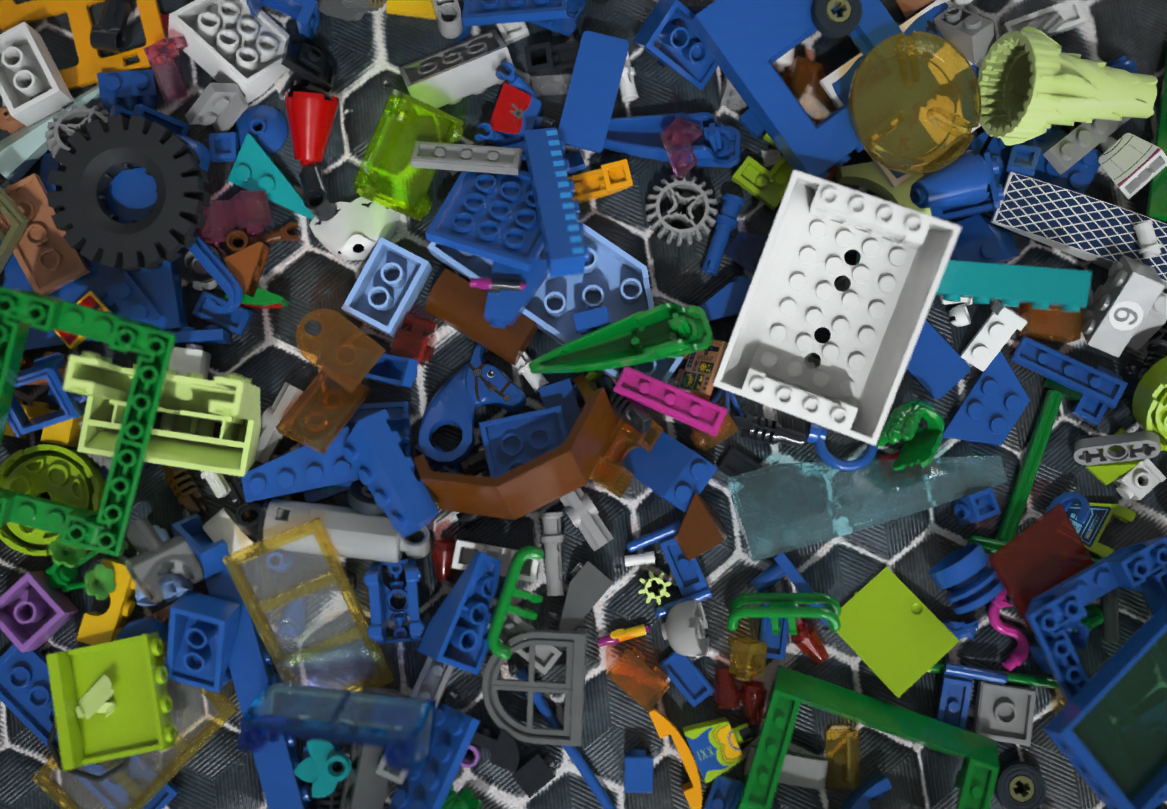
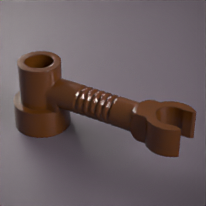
M290 222L277 231L253 237L247 236L241 230L231 231L226 237V244L233 253H236L257 242L264 244L288 240L297 242L301 239L300 234L289 235L291 229L298 228L297 223Z

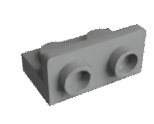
M209 83L185 117L189 125L202 124L208 126L212 124L216 133H227L247 109L248 104L237 83Z

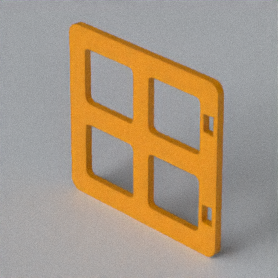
M0 0V28L2 33L22 22L28 24L59 14H68L79 58L77 66L59 71L69 91L98 83L97 73L144 70L163 63L169 56L157 0H136L146 37V45L105 58H101L99 50L94 49L90 43V32L93 24L89 8L91 5L106 0H32L21 4H16L15 0ZM138 56L140 62L126 66L125 59Z

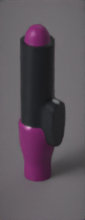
M491 277L470 278V287L483 289L484 292L500 293L501 290L520 291L526 288V284L521 280Z

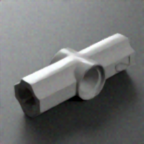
M287 382L284 383L273 405L268 407L261 416V430L256 461L263 464L271 461L281 441L285 440L292 431L295 424L294 417L308 393Z
M581 488L559 498L565 506L563 507L575 527L580 529L593 551L614 539L600 519L597 508L587 493H583Z

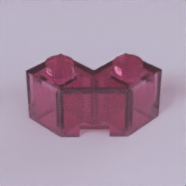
M241 190L229 201L210 200V207H203L202 215L208 217L203 229L196 228V231L204 241H210L212 244L225 242L227 235L234 230H241L246 234H257L264 231V227L273 222L266 191Z

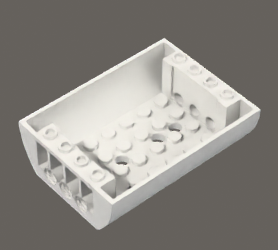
M794 170L713 386L876 446L961 226ZM849 250L857 251L860 254L859 263L853 266L848 265L844 260L845 253ZM846 276L850 280V287L847 291L842 292L835 288L834 281L837 277ZM820 327H825L830 331L831 336L826 343H819L814 337L815 331ZM809 353H816L821 359L820 365L815 369H810L805 365L804 360Z

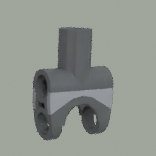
M147 519L137 520L127 528L126 536L139 554L125 561L126 568L137 587L151 602L158 603L164 600V594L158 582L167 574L178 573L186 579H190L193 583L203 579L200 564L192 548L182 535H177L163 542Z

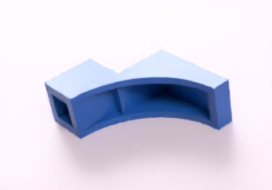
M323 339L316 365L343 374L357 375L382 384L412 388V384L417 377L419 361L368 350L338 340Z

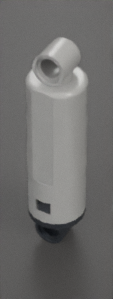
M267 498L263 507L255 502H247L239 506L235 512V519L240 530L249 539L258 538L259 545L264 548L388 563H398L402 558L403 552L410 558L421 559L431 549L430 532L427 526L402 538L399 532L392 527L390 519L386 514L364 515L356 512L351 507ZM256 518L254 522L247 523L250 519ZM415 538L423 539L421 542L418 543L410 542L412 539Z

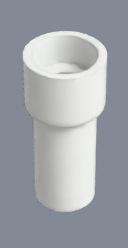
M654 551L624 556L626 567L644 564L646 566L656 565Z

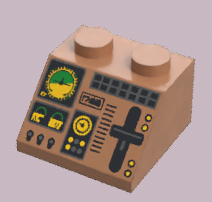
M713 340V343L707 349L684 355L683 358L688 360L685 370L679 369L674 384L679 385L678 388L709 401L728 343Z

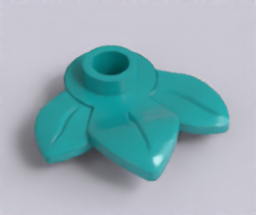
M312 739L307 741L310 757H307L295 768L294 774L303 781L313 783L312 797L321 798L330 795L335 790L338 781L348 777L352 769V762L348 755L343 752H337L330 741ZM335 761H340L343 764V769L339 772L333 770L332 765Z

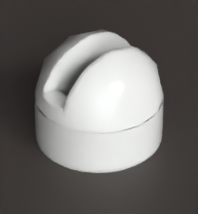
M965 304L955 306L949 311L948 317L955 316V320L950 322L954 326L962 327L971 324L970 315Z

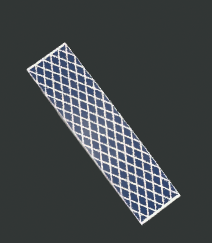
M1009 172L1003 187L1005 200L999 201L1000 208L994 211L991 223L1109 270L1115 261L1119 262L1123 255L1154 267L1167 289L1166 223L1059 186ZM1147 221L1153 222L1152 225L1158 244L1163 246L1160 248L1161 254L1150 258H1144L1143 254H1139L1138 251L1141 248L1133 228L1135 225Z

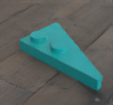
M247 133L227 181L313 220L315 216L305 207L303 199L294 189V185L282 170L278 169L274 160L258 144L257 139Z

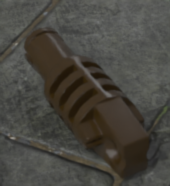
M162 465L166 473L165 480L169 483L170 489L173 490V494L177 497L182 508H186L190 515L197 513L201 516L207 512L208 508L202 498L204 495L200 487L197 486V482L193 479L192 474L189 473V469Z

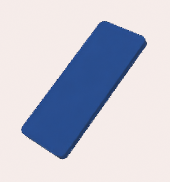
M585 31L582 34L557 132L558 137L564 139V145L596 153L603 151L629 49V42L627 40L592 31Z
M925 319L906 370L933 399L938 400L970 372V366Z

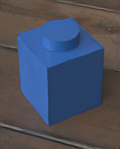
M631 748L630 752H624V793H653L652 753H647V749Z

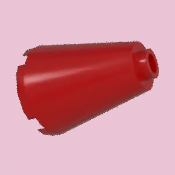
M293 91L292 96L289 92H285L284 100L294 158L300 161V166H316L317 162L321 163L323 161L339 106V98L332 96V101L324 99L325 94Z

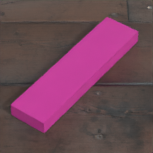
M629 366L624 367L613 389L614 392L715 437L728 412L727 409Z

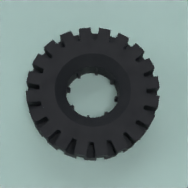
M123 115L107 116V123L96 119L85 124L88 132L84 134L76 130L67 139L72 145L71 149L68 151L60 147L54 160L61 163L59 171L50 169L47 183L55 185L56 191L47 192L48 207L57 209L58 213L51 217L56 228L66 232L62 238L71 248L81 250L80 255L87 259L101 263V265L126 271H140L141 268L147 270L163 267V261L172 263L181 257L180 249L183 247L190 249L198 239L193 234L196 228L203 229L208 217L202 215L203 207H210V193L204 191V185L209 184L207 173L199 167L198 164L201 163V160L196 152L187 146L188 143L177 134L143 117L131 115V118L128 119ZM133 167H143L146 169L145 173L154 178L157 186L155 190L157 193L155 206L144 219L138 222L131 220L130 224L121 223L118 221L119 217L112 214L108 207V187L111 181L115 179L114 177L122 170H133Z

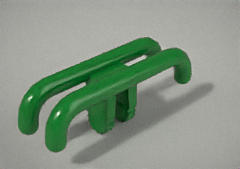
M522 547L515 552L511 559L487 635L489 649L495 656L507 660L511 657V648L499 640L507 612L536 620L537 613L533 610L524 609L510 602L512 596L528 599L534 603L542 602L543 596L516 587L523 563L527 559L541 560L543 558L544 552L540 547Z
M743 593L732 599L729 606L730 614L727 617V627L730 631H735L738 628V621L741 618H771L773 635H780L781 622L779 618H788L790 635H797V618H823L828 621L830 630L837 632L841 628L839 620L841 608L839 602L834 597L825 593ZM744 604H771L770 606L741 607ZM796 604H824L828 606V608L819 606H796Z

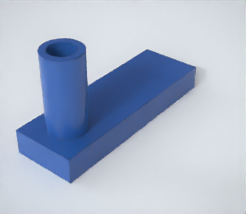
M782 549L773 555L776 562L751 580L755 589L759 593H763L787 575L800 593H815ZM809 604L810 606L826 607L824 604ZM820 618L825 626L829 624L827 620Z

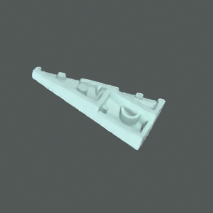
M99 85L74 98L75 102L64 107V109L67 111L72 110L73 104L77 108H82L85 103L89 109L97 105L101 101ZM62 109L56 111V112L53 113V114H56V115H60V116H61V115H62V113H61ZM53 114L28 127H23L0 141V174L16 183L48 150L45 134L48 131V122H54Z

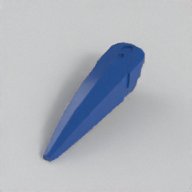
M682 112L613 118L610 121L604 148L659 161L695 164L698 167L731 168L736 166L741 160L742 140L738 129L722 125L711 113L685 114Z

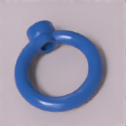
M813 422L809 423L806 442L814 443L819 457L834 469L840 471L862 469L874 459L878 447L867 443L865 452L859 458L849 461L841 460L832 455L826 447L825 439L828 428Z

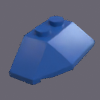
M980 214L953 223L961 226V230L949 260L1001 264L1020 256L1010 231L991 223V220Z

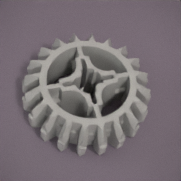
M84 103L82 108H77L73 104L70 111L62 108L61 116L53 114L54 122H48V131L45 134L48 150L51 151L53 159L60 147L68 151L71 149L63 143L76 130L86 134L88 130L85 124L96 119L107 123V116L110 115L106 109L100 111L97 105L89 109Z
M684 173L680 181H678L677 177L673 174L671 175L670 183L663 178L661 180V187L655 185L653 187L654 194L648 195L647 200L650 204H646L645 211L650 212V214L646 216V221L654 222L650 226L651 231L660 229L657 234L658 239H661L664 235L668 236L667 244L671 243L672 238L677 239V246H681L682 239H685L688 246L692 245V237L700 242L702 240L701 233L708 235L710 233L708 226H714L716 222L712 217L717 215L718 210L712 207L716 205L717 200L713 198L708 199L713 193L712 189L703 191L706 183L703 181L699 185L695 184L696 176H693L691 181H686L687 176ZM678 192H686L692 196L684 198ZM668 196L671 209L662 217L660 203ZM700 204L703 216L696 225L693 221L692 211ZM681 206V209L682 207L687 208L686 213H677V207ZM678 222L688 229H677L670 226V224Z

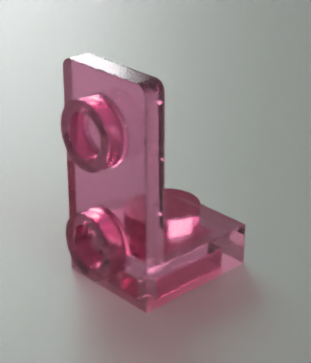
M185 36L164 38L144 48L165 101L187 96L173 59L180 56L178 51L188 47Z
M680 118L673 121L660 134L674 175L678 178H682L697 164V159L691 145L703 134L700 125Z

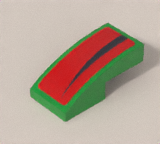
M257 288L254 297L243 293L240 306L255 309H280L288 307L289 301L282 296Z

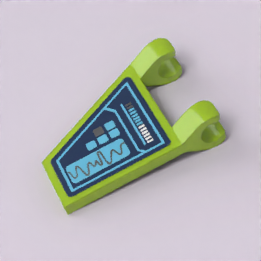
M1089 503L1091 511L1086 521L1081 524L1077 520L1081 505H1072L1054 532L1090 551L1100 559L1115 552L1112 548L1098 543L1111 516L1113 515L1124 523L1132 522L1136 517L1134 511L1118 504Z

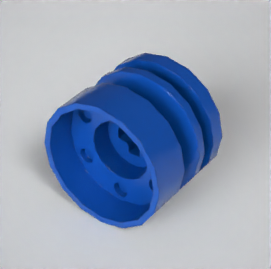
M979 542L970 543L955 550L938 561L928 572L939 589L952 587L946 593L945 599L948 602H953L951 608L956 614H963L985 605L1006 587L1004 578L997 576L998 569L996 567L982 569L989 562L990 558Z

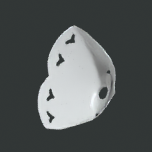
M380 195L361 196L351 203L336 202L337 210H341L328 221H321V225H315L319 222V219L314 217L309 225L314 236L336 257L343 260H367L380 237L388 241L391 240L400 217V204ZM369 202H372V203L370 204L369 208L366 207V206L361 205V204H368ZM382 203H385L388 206L392 205L393 207L386 209V207ZM361 244L364 246V250L362 252H354L353 246Z

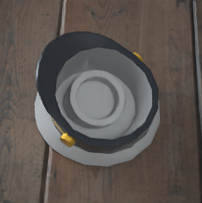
M206 243L228 268L224 260L228 256L224 250L212 243ZM187 248L177 261L179 275L189 286L199 291H207L217 287L218 283Z

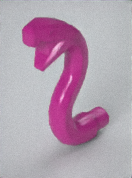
M1004 588L1002 592L989 601L990 605L987 612L992 627L1001 634L1013 637L1017 642L1015 650L1002 662L1003 667L1010 672L1016 666H1020L1028 657L1029 642L1022 630L1016 626L1003 623L999 617L1001 608L1013 606V604L1008 603L1006 600V594L1010 592L1007 588Z

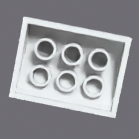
M195 0L169 14L168 37L218 83H237L247 104L264 94L288 70L287 67L281 64L286 40L290 35L262 10H260L257 18L252 16L246 0Z

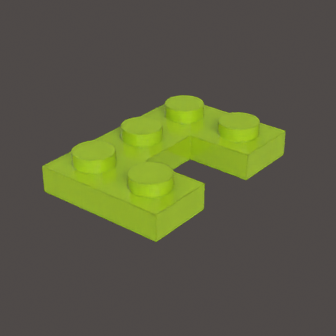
M766 133L763 139L772 146H774L776 149H778L775 143L770 138V136ZM783 155L771 171L748 156L732 176V180L774 211L785 195L794 170Z

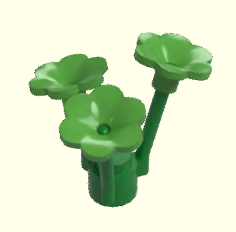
M59 535L48 546L54 561L53 565L45 570L48 584L54 589H62L64 593L72 589L86 587L88 595L95 596L98 600L106 599L108 593H112L116 589V584L113 580L115 577L114 571L111 568H105L103 564H96L91 571L86 572L85 581L73 583L78 574L77 568L100 552L92 550L86 554V550L82 547L61 543L62 535ZM124 540L120 555H122L124 551L128 549V543L126 542V540Z

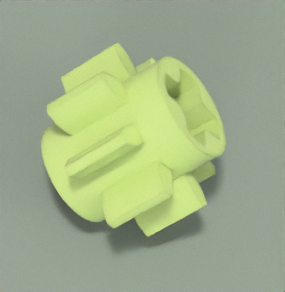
M650 570L648 571L649 578L647 580L639 578L640 582L644 584V588L638 590V593H646L648 595L645 600L647 604L653 598L660 605V598L663 595L666 597L671 596L666 592V587L672 583L662 580L664 577L663 572L659 573L658 577H654ZM653 580L657 584H662V587L658 589L659 594L657 595L647 590Z

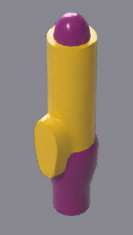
M641 624L627 629H617L603 637L597 638L599 647L615 645L622 641L646 635L650 631V626Z

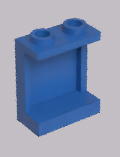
M246 0L252 16L257 18L262 6H267L296 20L299 35H304L311 40L321 23L318 1Z
M989 151L984 152V156H982L991 174V184L987 185V192L990 191V193L983 202L973 205L930 208L932 217L949 221L999 209V201L1005 200L1002 184L996 185L994 177L995 174H999L997 157L991 159ZM933 164L922 167L924 175L935 169Z

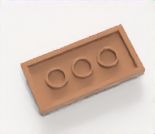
M33 173L3 189L28 218V225L13 250V254L34 292L48 295L91 272L83 256L80 255V251L71 248L62 238L66 232L56 228L51 216L58 213L57 209L48 207L47 190L38 175ZM1 212L0 228L7 234L12 224Z

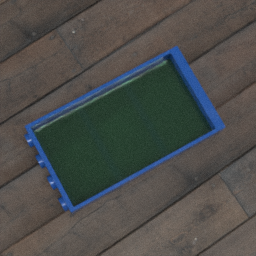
M1167 601L1043 728L1108 809H1149L1167 789Z

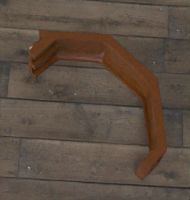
M584 374L575 378L574 381L581 392L580 395L585 406L566 441L561 446L499 477L491 478L434 472L428 460L422 454L414 458L420 478L441 510L516 520L587 484L618 422L604 387L597 389L594 382L589 384Z

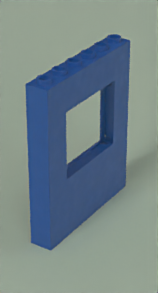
M716 0L696 14L689 26L793 170L820 179L826 178L830 175L827 169L833 165L838 169L851 159L848 155L850 152L856 149L859 153L872 143L869 139L874 134L881 137L893 128L890 122L896 118L901 122L914 112L911 108L913 105L918 103L921 107L934 97L932 91L940 86L880 0H860L862 4L860 23L849 35L880 78L819 124L815 125L772 65L773 62L817 31L811 18L814 0ZM835 6L831 12L833 15L837 14L836 17H839L842 12L840 9L836 10L837 7ZM888 68L889 73L886 74L884 69Z

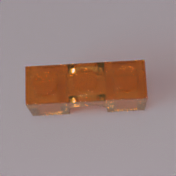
M619 418L618 424L612 431L589 479L621 499L635 476L624 466L626 455L635 448H642L650 452L664 429L652 419L650 430L640 434L632 426Z

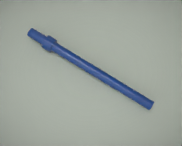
M524 667L515 673L518 680H528L529 674ZM534 692V704L549 727L564 729L544 699V692ZM562 745L602 808L617 809L577 747Z

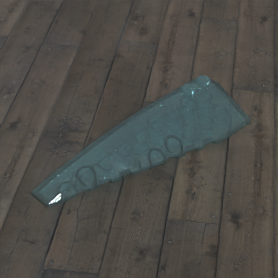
M1001 455L933 458L932 463L925 467L919 463L918 465L914 464L912 467L907 465L903 470L898 471L893 469V463L896 459L872 460L864 468L854 471L838 470L827 465L825 462L777 463L726 478L747 556L755 562L902 518L1008 482Z

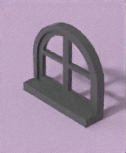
M576 627L575 631L534 629L520 632L506 639L503 644L511 648V655L524 647L530 646L528 680L499 679L500 669L506 660L492 654L484 671L482 693L485 706L493 721L503 731L524 742L581 746L584 723L587 628ZM536 645L567 647L566 682L534 680ZM498 690L528 691L527 725L514 719L505 710L500 701ZM534 692L565 694L564 729L533 727Z

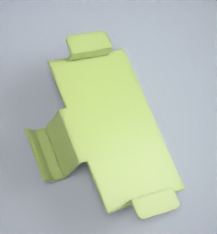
M104 675L78 701L79 706L75 708L78 718L85 716L88 720L95 712L105 713L107 717L115 709V703L106 702L114 693L112 682L108 676Z

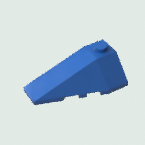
M479 551L476 553L429 622L417 650L418 652L436 661L478 675L489 649L487 642L488 624L491 622L494 614L491 612L492 599L497 594L501 568L500 560Z

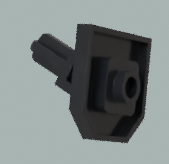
M290 35L286 40L281 61L282 65L290 69L288 72L290 77L278 97L285 102V92H289L293 96V91L300 92L302 87H307L310 82L329 93L333 88L337 64L327 49L304 35Z

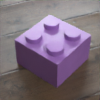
M44 571L27 572L0 597V629L22 653L38 650L79 610L60 589H54L48 584L47 575Z

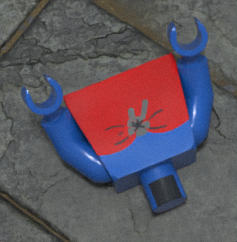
M509 62L500 63L506 69V75L501 71H496L495 73L498 79H507L508 82L503 83L489 124L481 123L476 126L484 132V135H475V140L482 142L487 139L488 143L496 147L524 141V130L553 128L554 125L553 120L541 117L543 107L540 97L523 78L514 73V66Z

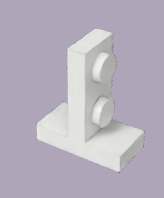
M996 301L990 308L993 312L960 354L961 358L982 372L989 366L1016 329L1021 331L1028 323L1011 308L1001 306L1000 301Z

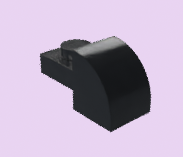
M576 40L557 45L545 42L524 47L528 74L533 78L547 80L560 78L559 74L573 72L580 46L579 41Z
M480 724L474 733L471 743L493 752L489 763L515 773L521 753L518 739L501 730L498 736L494 734V729Z

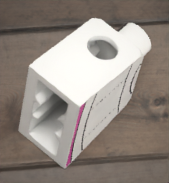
M1131 133L1124 134L1118 141L1113 137H1107L1101 142L1099 147L1104 154L1099 157L1098 162L1128 200L1167 166V156L1161 148Z

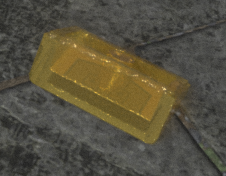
M826 729L827 787L854 790L860 786L858 729Z

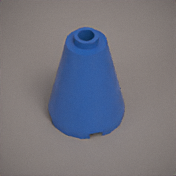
M972 150L961 151L914 182L910 191L911 201L922 209L973 205L983 202L990 193V191L987 192V185L991 184L989 167L981 155L975 156L970 153Z

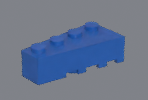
M386 409L358 420L341 450L345 459L352 464L359 474L360 481L368 487L374 496L376 504L384 510L390 519L392 527L399 532L402 538H405L428 526L439 511L424 482L421 479L417 480L415 478V465L411 457H405L400 449L398 442L402 440L397 430L391 431L386 422L390 417Z

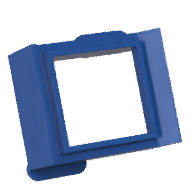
M57 352L38 358L33 363L34 367L19 371L15 387L46 378L62 409L29 419L15 393H13L7 421L17 438L23 434L72 418H80L85 412L87 401L76 404L70 391L63 390L65 381L59 372V369L65 363L63 354Z

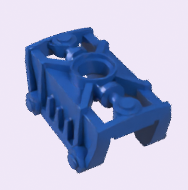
M416 559L400 560L398 563L374 562L368 569V572H365L364 583H366V586H369L371 624H369L367 632L368 636L373 638L378 644L422 640L421 634L424 633L425 623L419 617L417 581H420L421 570H419V567H416ZM404 563H407L405 570L406 587H404V581H400V574L404 569ZM382 565H388L390 573L394 575V582H390L391 588L383 581ZM395 593H401L406 598V604L401 609L393 607L391 603V598ZM393 614V621H397V629L394 631L393 639H387L386 622ZM407 614L409 615L411 637L403 625V620H407Z

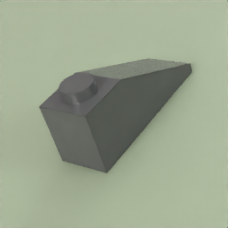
M588 560L585 564L580 561L569 573L573 578L569 583L558 630L573 631L613 584L611 579Z

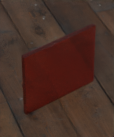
M1061 504L1053 507L988 558L1029 631L1033 630L1028 622L1026 613L1032 599L1094 564L1082 539L1077 534Z

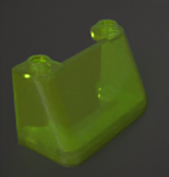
M396 89L393 90L388 97L354 179L353 190L363 198L421 222L423 216H426L431 208V201H429V195L426 192L436 169L413 168L411 166L410 160L416 141L453 144L454 141L458 142L463 134L464 128L462 125L464 121Z

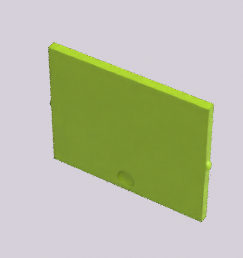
M887 566L859 592H855L854 596L841 607V615L839 616L841 628L836 632L897 698L926 672H930L932 670L931 667L960 642Z

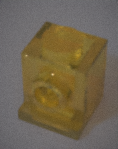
M748 636L728 638V644L732 645L729 672L735 674L736 679L742 681H752L753 677L764 676L768 642Z

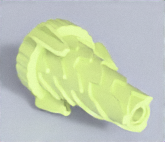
M1025 26L1020 31L1003 34L992 44L980 67L976 83L975 107L980 125L989 136L1001 138L1004 145L1011 146L1021 144L1046 133V128L1050 129L1051 124L1074 126V122L1092 123L1093 119L1122 121V117L1148 118L1155 113L1153 107L1157 96L1156 83L1158 80L1153 75L1130 73L1126 70L1105 66L1106 62L1080 59L1081 54L1061 52L1062 46L1041 30Z

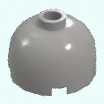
M698 600L680 602L671 608L667 614L666 623H662L663 639L668 640L669 645L676 653L692 657L707 654L709 637L704 638V628H708V622L703 604L701 602L698 603Z

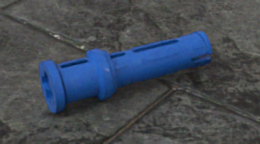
M724 193L722 195L723 203L719 215H716L714 218L717 225L703 266L700 269L701 272L708 275L712 273V276H717L730 233L737 227V217L740 208L745 205L743 198L733 194Z

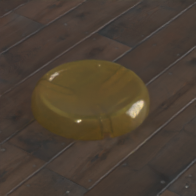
M914 31L910 35H905L904 32L891 36L876 45L864 57L856 69L849 91L850 121L858 141L864 146L865 151L881 165L891 170L908 174H924L937 171L957 160L974 138V135L970 133L972 128L978 127L981 115V94L977 77L965 56L953 44L937 35Z

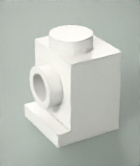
M1141 459L1136 466L1118 477L1113 483L1117 486L1116 490L1123 498L1136 501L1141 500L1157 484L1163 482L1166 477L1149 459Z

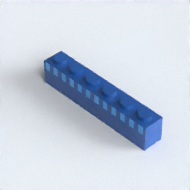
M556 127L524 130V154L550 277L584 274L585 262L590 260L588 244H583L582 239H584L583 222H578L577 217H579V204L577 200L572 198L574 196L573 179H568L567 176L570 174L568 158L563 159V155H565L564 139L558 137Z

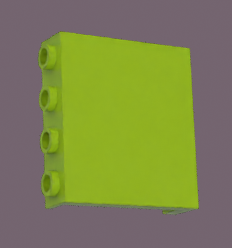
M158 632L46 655L63 771L156 750L163 751L176 746L177 729L175 724L172 723L171 717L173 703L167 691L168 672L166 667L163 666L162 654L164 646ZM104 675L108 676L112 682L114 693L106 702L115 703V709L107 717L105 713L95 712L88 720L85 716L78 718L75 712V708L79 706L78 701Z

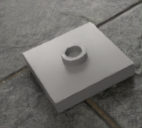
M978 680L972 732L1000 742L1030 746L1037 690Z

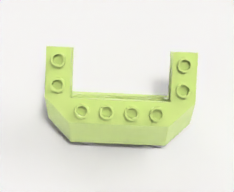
M82 352L81 357L70 355L63 390L88 396L77 452L113 457L136 364H133L131 369L111 364L112 359L100 357L101 355ZM168 369L157 413L162 414L160 429H152L144 462L244 477L254 464L261 430L260 388L252 385L251 379L243 378L244 376L226 373L225 377L215 376L214 381L205 380V375L188 372L187 377L178 376V371ZM215 422L222 423L219 439L212 438Z

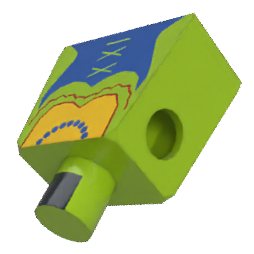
M726 717L682 728L705 783L710 782L743 760L744 757L739 745L753 739L747 723L731 729Z

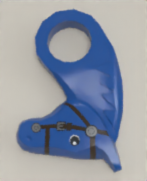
M478 343L474 349L471 361L447 379L435 393L423 414L419 431V444L426 457L440 466L456 465L466 459L474 447L476 408L484 405H494L514 414L518 413L526 405V394L497 365L484 358V347ZM448 424L458 426L463 432V438L456 449L450 452H440L432 447L431 438L439 427Z

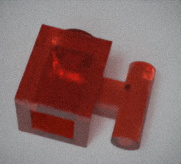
M406 313L403 322L412 325L411 332L398 328L389 354L419 361L418 366L424 368L426 362L430 363L435 348L432 347L433 342L429 338L424 337L423 333L425 330L435 333L438 323Z

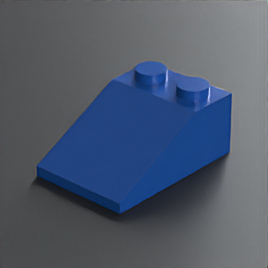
M659 0L636 34L633 42L699 90H702L717 69L718 64L689 26L695 14L678 0Z
M651 424L650 430L638 436L617 467L677 510L686 514L695 492L700 495L718 468L695 451Z
M187 590L170 607L166 665L169 680L216 693L221 691L238 630L240 604Z

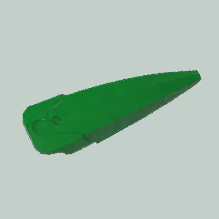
M664 303L647 311L641 310L536 358L529 363L532 374L588 372L632 366L668 357L677 358L707 349L713 343L714 336L707 315L701 307H681L673 303Z

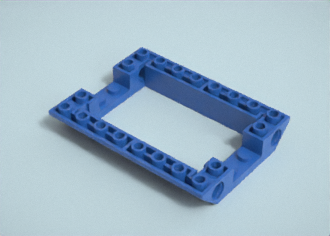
M1159 537L1123 547L1032 599L1026 617L1067 703L1089 680L1065 628L1060 627L1069 622L1075 623L1087 616L1084 606L1118 586L1135 588L1140 585L1150 610L1154 614L1167 601L1166 537ZM1166 631V632L1163 634V637H1164L1165 642H1166V644H1167V631ZM1099 701L1077 723L1091 755L1124 795L1156 762L1155 758L1150 755L1134 766L1129 767ZM1167 745L1161 748L1163 753L1167 751ZM1167 789L1149 809H1154L1167 801Z

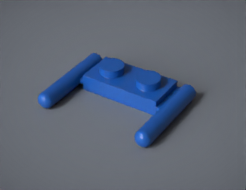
M680 520L629 541L626 544L627 550L634 552L659 541L679 590L683 595L682 598L656 608L655 615L658 618L667 616L671 608L680 602L698 600L699 603L713 597L697 557L688 561L674 538L682 523Z
M945 662L935 720L965 730L973 686L972 679L1004 684L1008 680V675L1005 672Z

